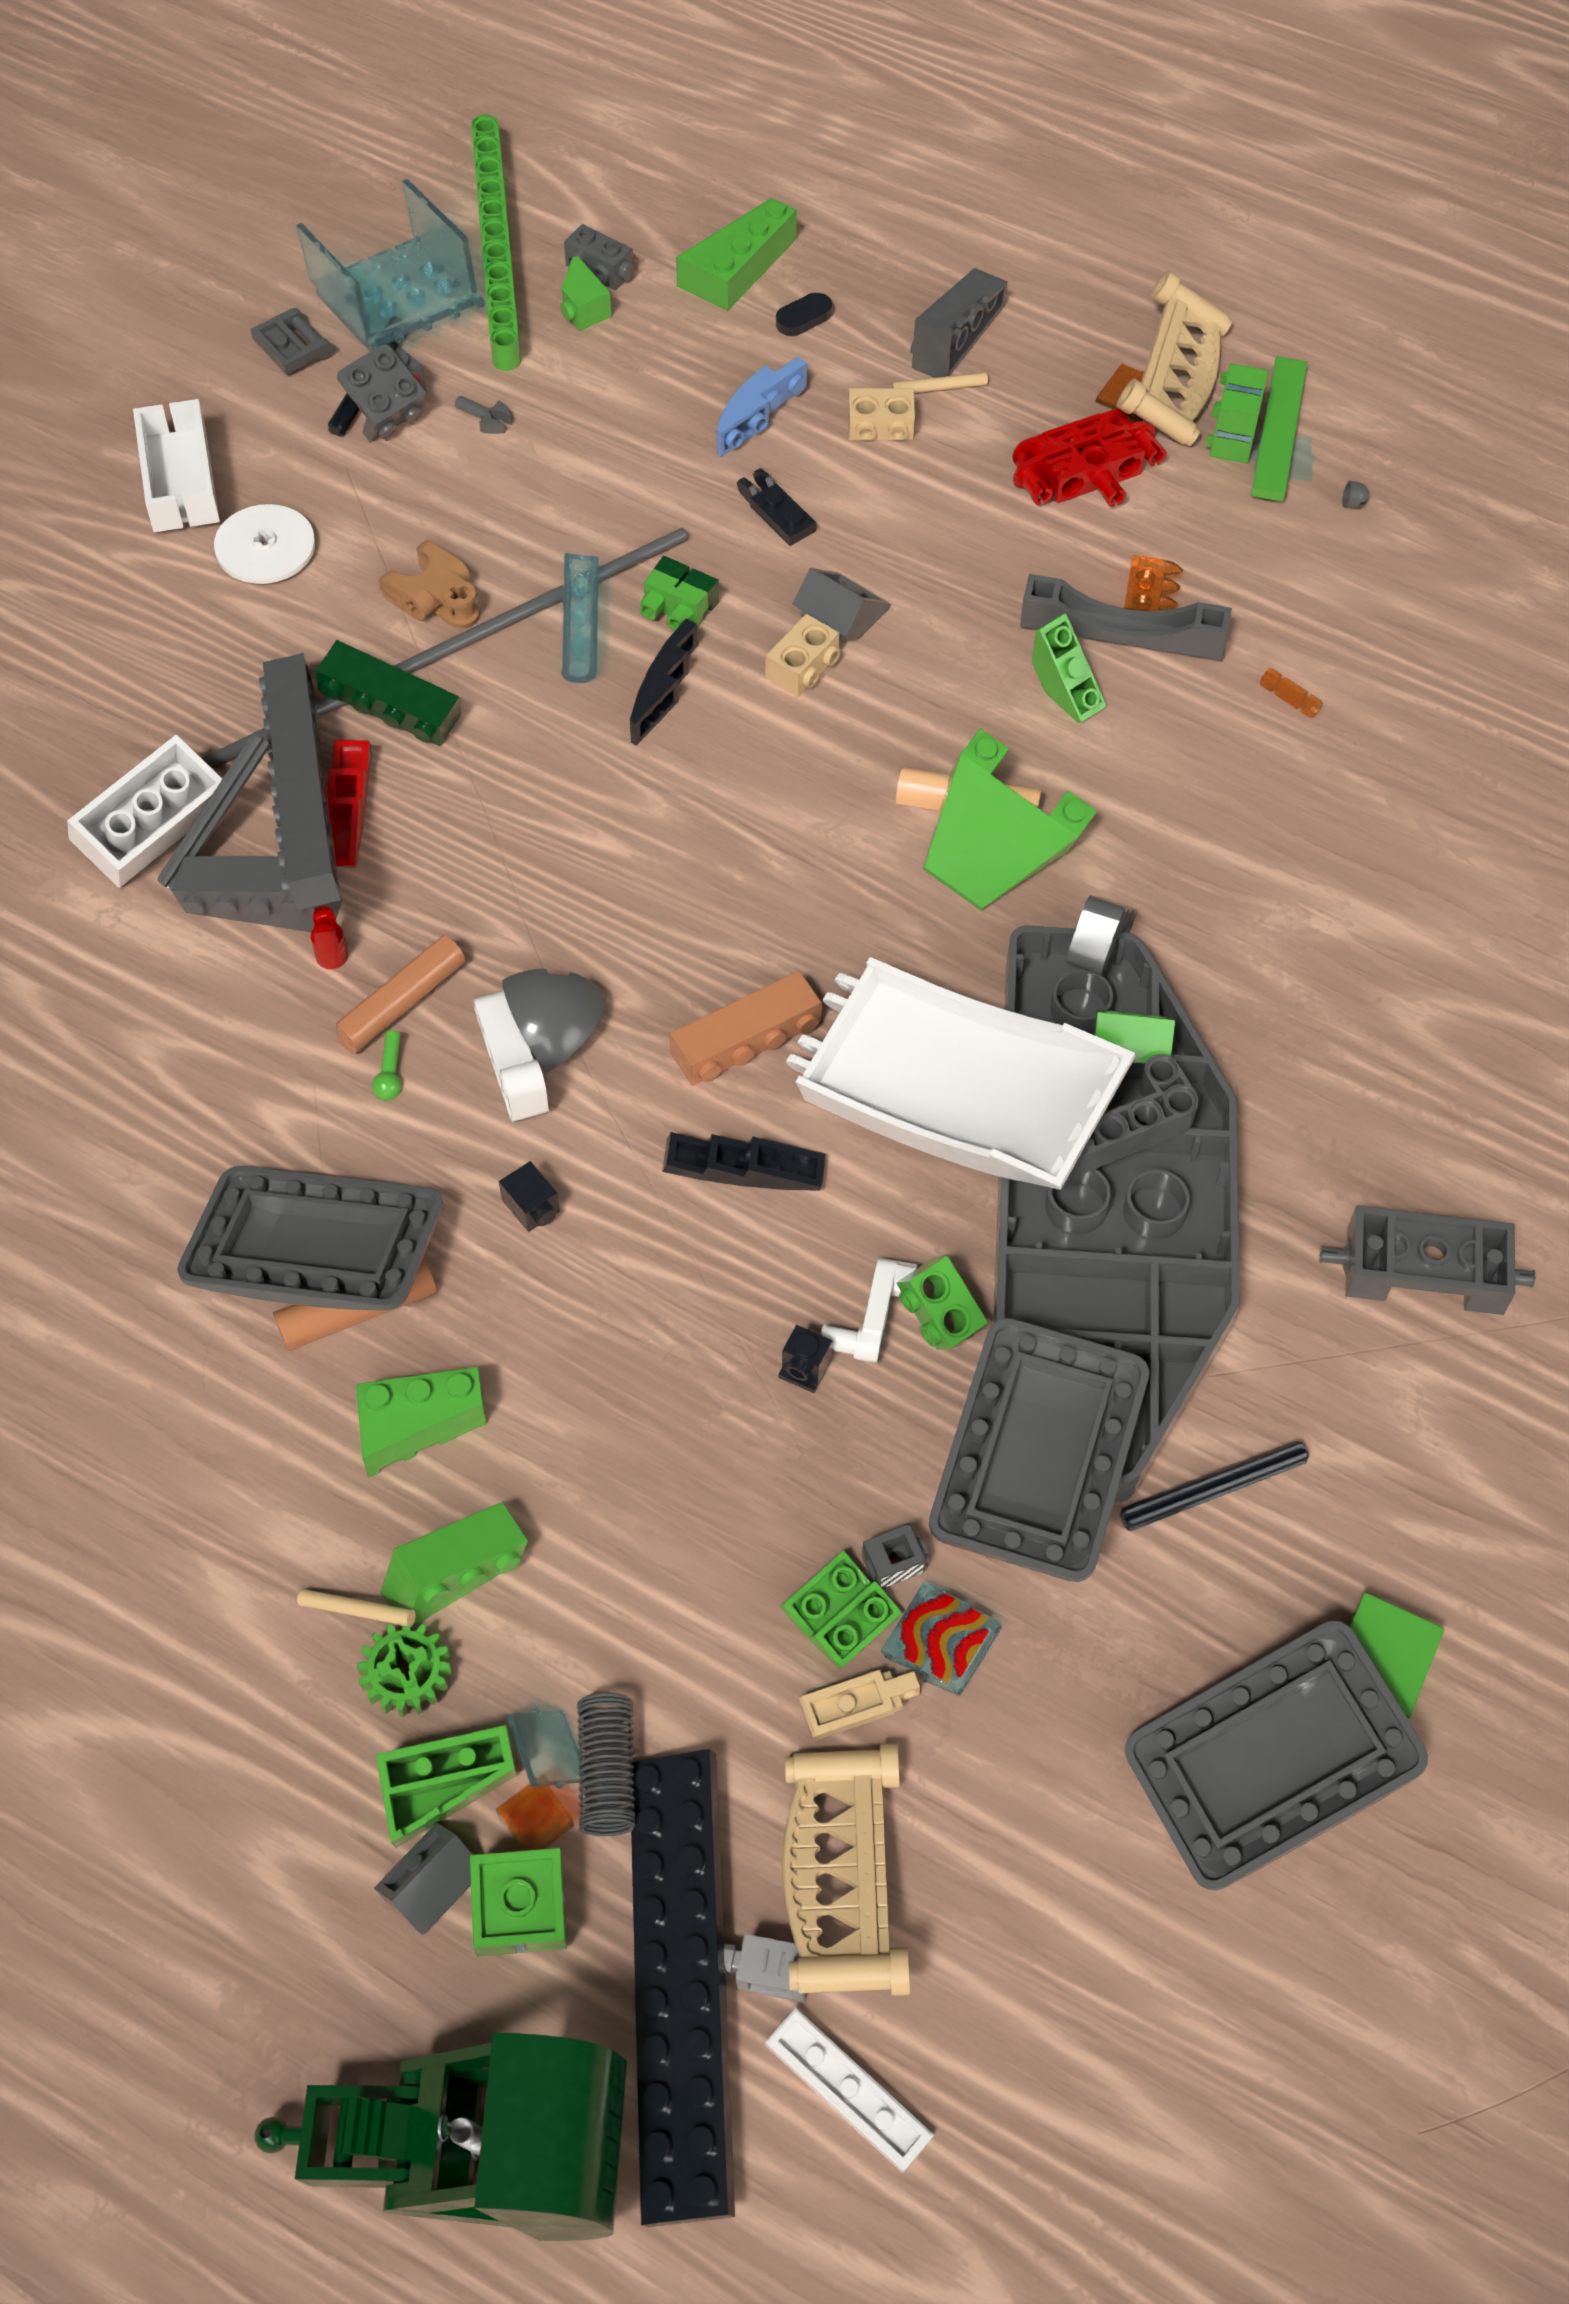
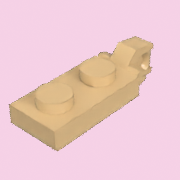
M880 1670L803 1695L799 1697V1703L814 1742L893 1715L894 1712L903 1709V1701L920 1695V1685L914 1671L893 1678L890 1671L881 1673Z

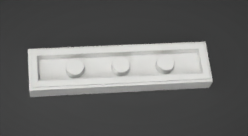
M796 2007L765 2042V2046L901 2173L904 2174L933 2139L934 2134Z

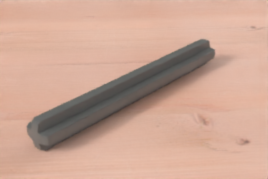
M257 734L250 736L158 876L157 881L161 885L172 890L183 857L198 856L270 748V743Z

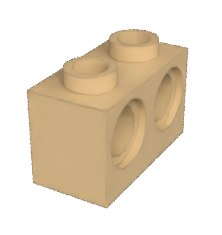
M849 388V440H913L915 421L914 388Z
M805 614L765 656V678L799 697L807 688H812L816 684L820 674L828 666L832 667L837 662L840 656L839 632Z

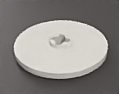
M256 505L236 512L220 526L215 536L214 550L219 565L230 576L248 583L267 584L282 581L302 570L314 553L315 537L311 524L299 512L281 505Z

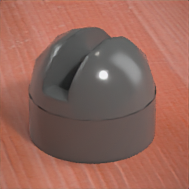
M1349 480L1343 492V507L1353 509L1363 507L1370 495L1366 485Z

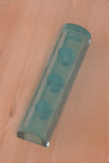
M565 553L563 559L561 675L565 680L572 683H586L593 680L597 672L598 557Z

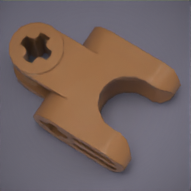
M425 540L416 548L419 566L424 572L415 576H406L395 570H390L378 580L381 592L387 601L419 621L434 613L449 625L464 629L473 626L479 620V609L474 603L477 596L476 590L468 582L470 580V573L467 567L458 558L430 540Z

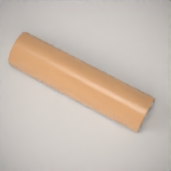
M902 767L897 787L896 804L940 811L948 786L949 775ZM1005 784L1039 808L1041 790Z

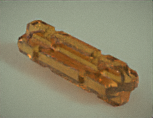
M1269 668L1262 675L1260 681L1262 687L1270 692L1275 690L1274 695L1296 709L1302 708L1300 712L1309 718H1314L1320 712L1323 705L1322 700L1313 694L1309 697L1307 690L1287 677L1282 679V674L1275 669Z

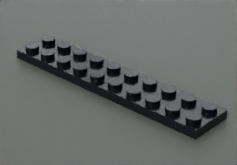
M711 1749L632 1763L634 1766L632 1771L634 1778L632 1780L635 1784L632 1787L635 1790L632 1794L635 1797V1800L632 1802L635 1808L632 1811L635 1812L636 1827L631 1831L640 2209L641 2225L646 2227L735 2217L716 1753Z

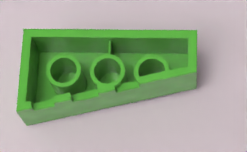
M770 198L676 257L677 287L729 311L796 240L797 209Z

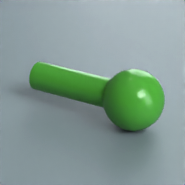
M386 1031L381 1073L377 1074L372 1081L374 1095L384 1101L395 1099L402 1090V1082L396 1075L401 1033L397 1031Z

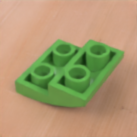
M844 1550L833 1557L779 1606L800 1631L839 1669H842L902 1614L876 1581L870 1582Z

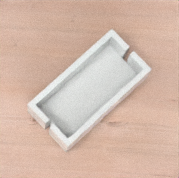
M199 399L169 403L176 432L172 433L169 431L163 404L133 409L145 503L153 532L183 528V523L189 522L190 527L220 522L206 427Z

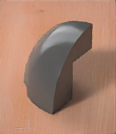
M533 969L516 973L502 980L505 997L514 1021L530 1050L547 1073L566 1061L585 1043L596 1028L605 1008L606 994L587 978L572 972L567 977L548 974L547 969Z

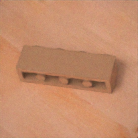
M797 971L669 1033L670 1054L692 1086L702 1081H711L726 1069L735 1065L746 1064L753 1056L767 1049H776L786 1040L800 1033L806 1034L814 1030L818 1024H821L822 1002L801 972Z

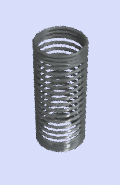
M619 1693L590 1694L582 1697L577 1702V1714L579 1716L577 1719L579 1726L577 1728L579 1731L578 1739H580L578 1741V1746L580 1747L578 1749L580 1754L578 1757L580 1762L578 1764L580 1769L578 1772L580 1777L578 1782L581 1785L578 1788L580 1792L578 1796L580 1802L578 1804L581 1808L579 1810V1830L587 1835L617 1836L629 1833L636 1827L635 1812L632 1811L635 1808V1805L632 1803L635 1800V1797L632 1795L635 1792L632 1788L635 1785L632 1780L634 1778L632 1773L634 1770L632 1765L634 1759L631 1757L634 1754L631 1749L634 1747L631 1742L633 1740V1735H631L633 1732L631 1727L633 1724L631 1720L633 1717V1702L628 1696ZM600 1705L621 1706V1707H618V1708H611V1707H608V1708H598V1709L589 1708V1707L600 1706ZM590 1722V1723H594L595 1725L589 1726V1725H586V1724ZM592 1730L597 1732L587 1733L586 1731ZM595 1738L596 1740L589 1741L586 1739ZM592 1745V1746H599V1747L588 1748L587 1746ZM595 1753L597 1755L589 1756L586 1754ZM628 1759V1760H630V1761H629V1762H623L622 1760ZM590 1760H592V1761H599V1762L592 1763V1764H591V1763H588V1761H590ZM629 1767L630 1769H629V1770H625V1769H619V1768ZM595 1768L599 1770L589 1771L587 1769ZM626 1774L630 1775V1777H628V1778H627V1777H621V1776L626 1775ZM589 1776H598V1778H594V1779L587 1778V1777H589ZM629 1782L630 1784L623 1785L621 1783ZM591 1783H593V1784H602V1785H597V1786H593V1787H592V1786H589V1784H591ZM630 1790L629 1793H624V1792H619V1791ZM590 1791H596V1792H602V1793L590 1794V1793H588V1792H590ZM627 1797L630 1798V1800H628V1801H626V1800H616V1799H623V1798H627ZM590 1799H600V1801H596V1802H591V1801H588V1800H590ZM593 1806H594V1807H603V1808H599V1809H595V1810L589 1809L590 1807H593ZM621 1806H631L630 1808H621Z

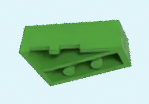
M478 1367L356 1384L362 1459L368 1478L380 1473L381 1468L403 1459L406 1461L415 1457V1453L436 1443H439V1445L444 1444L486 1424L483 1388Z
M503 1502L394 1548L380 1592L388 1605L415 1611L416 1618L411 1626L412 1628L496 1576L506 1574L515 1569L521 1563L528 1540Z

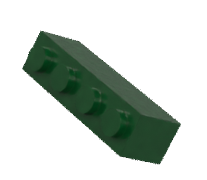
M339 640L335 641L316 669L318 690L326 697L333 700L339 699L350 704L360 713H369L378 717L392 728L406 730L422 742H431L441 747L461 716L459 696Z

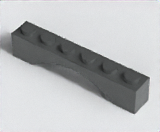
M1029 574L1023 599L1020 627L1038 629L1061 613H1066L1074 633L1078 637L1221 661L1232 608L1197 602L1185 607L1162 611L1124 609L1092 599L1074 589L1063 579Z

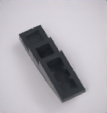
M687 618L667 639L650 665L637 693L630 717L631 743L636 746L678 703V684L688 675L687 657L698 647L697 624Z
M670 1132L666 1140L662 1172L703 1181L745 1187L820 1191L823 1182L825 1154L754 1136L749 1143L714 1134H711L708 1141Z

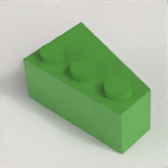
M506 1725L375 1754L390 1841L395 1849L431 1828L435 1823L441 1822L517 1776Z

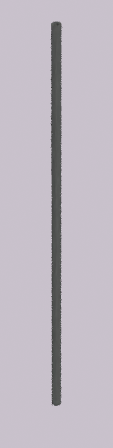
M679 528L394 666L412 673L688 539L687 533L684 528ZM327 697L315 703L317 718L347 703L339 699L333 700ZM265 728L252 733L260 735L266 740L268 739ZM252 734L201 759L211 768H215L237 757Z

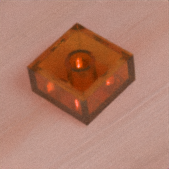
M542 1776L496 1808L498 1817L523 1851L545 1849L574 1827L573 1818Z

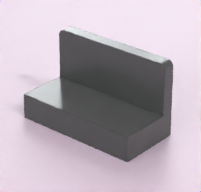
M435 1823L373 1889L384 1901L396 1908L417 1932L423 1935L471 1886L470 1855L473 1854L456 1834Z

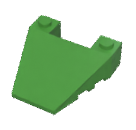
M980 728L962 751L950 772L948 786L942 800L940 814L932 835L923 870L982 911L1015 889L1020 883L1042 871L1045 866L1067 854L1097 810L1068 790L1050 816L992 776L1009 748Z

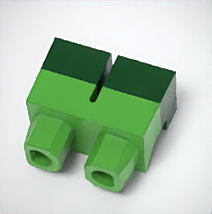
M663 555L644 582L645 595L640 602V614L645 618L653 620L660 613L668 615L667 625L674 631L685 618L696 623L698 628L702 621V616L707 609L712 611L719 603V579L694 568L690 570L689 566Z

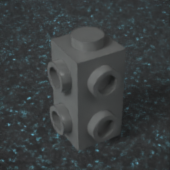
M584 224L579 226L564 241L567 267H569L572 258L578 255L603 285L615 291L625 281H628L634 273L633 249Z

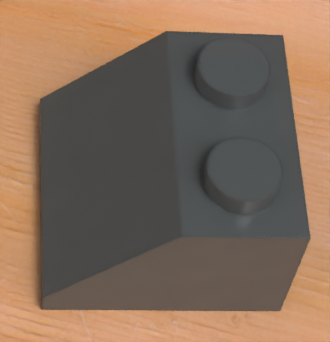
M815 568L809 569L792 605L802 610L801 617L805 614L810 615L838 631L839 639L843 641L847 637L860 639L891 606L889 602L839 572Z

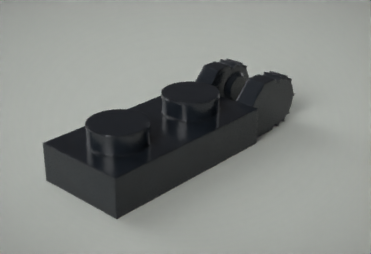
M762 468L755 470L753 474L756 485L762 490L760 493L757 492L754 484L746 477L739 479L736 483L740 494L750 503V507L789 546L816 532V522L777 483L774 484L771 476Z

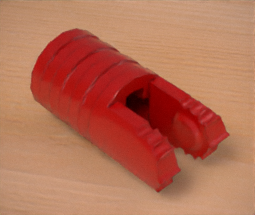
M321 905L314 909V928L311 931L310 938L317 963L322 968L333 970L345 964L348 959V951L343 930L337 924L335 913L330 907Z

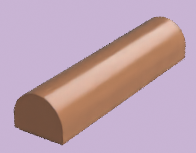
M447 934L442 935L336 1023L338 1042L349 1052L356 1054L465 963L464 954L458 945Z
M424 1257L408 1298L399 1307L437 1293L433 1277ZM293 1304L272 1313L288 1351H291L392 1310H350Z

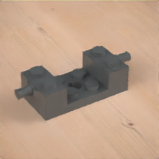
M1365 1206L1355 1207L1347 1227V1244L1345 1248L1321 1246L1319 1254L1320 1263L1343 1265L1346 1275L1345 1297L1385 1301L1391 1287L1464 1295L1465 1311L1504 1315L1515 1295V1285L1534 1287L1536 1279L1534 1270L1515 1269V1224ZM1427 1246L1436 1247L1442 1252L1443 1258L1439 1260L1431 1259L1426 1256L1423 1248Z

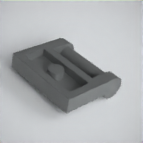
M297 308L289 309L250 329L252 339L286 375L318 358L326 360L334 352V346L314 331L305 321L304 314ZM290 328L297 330L307 340L309 345L306 346Z

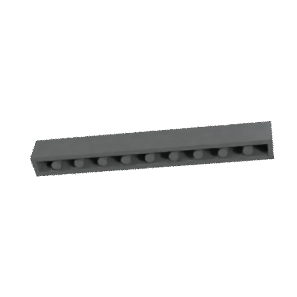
M304 653L263 662L264 677H259L260 688L263 694L261 703L266 717L263 719V723L268 737L267 741L270 743V748L267 752L271 761H268V768L273 783H270L271 793L276 804L272 808L276 824L280 827L275 829L278 846L280 850H283L277 852L280 868L284 874L280 875V881L285 897L292 896L297 911L341 900L313 682Z

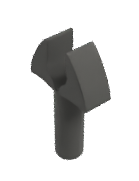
M458 396L455 401L456 408L482 419L479 421L480 432L501 434L505 433L503 422L512 425L511 414L500 400L492 408H487L463 396Z

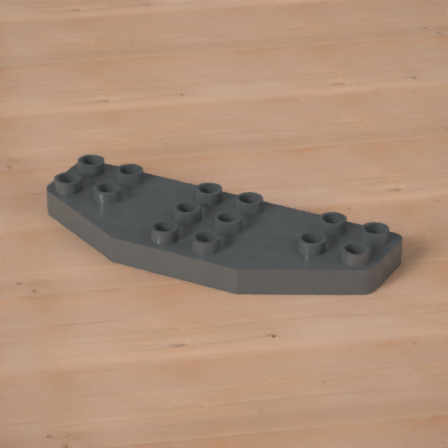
M1021 926L1015 929L1010 936L1006 962L1004 1010L1059 1025L1066 1023L1092 1035L1094 1032L1096 1009L1172 1017L1175 1020L1171 1057L1179 1064L1199 1099L1193 1125L1184 1134L1084 1174L1068 1176L1061 1190L998 1176L993 1323L1004 1318L1015 1319L1129 1352L1141 1357L1147 1363L1149 1379L1114 1503L1127 1500L1136 1492L1232 1328L1240 1306L1237 1098L1146 945L1139 937L1120 931L1119 940L1115 941L1106 969L1100 975L1066 963L1067 954L1076 931L1075 928ZM1132 1062L1105 1112L1143 1098L1140 1092V1084L1145 1064ZM1157 1077L1155 1078V1079L1160 1080V1081H1165V1080L1162 1079V1078H1157ZM1173 1108L1176 1111H1184L1180 1108ZM1143 1121L1138 1122L1142 1125H1150ZM1103 1135L1107 1139H1115L1110 1135Z

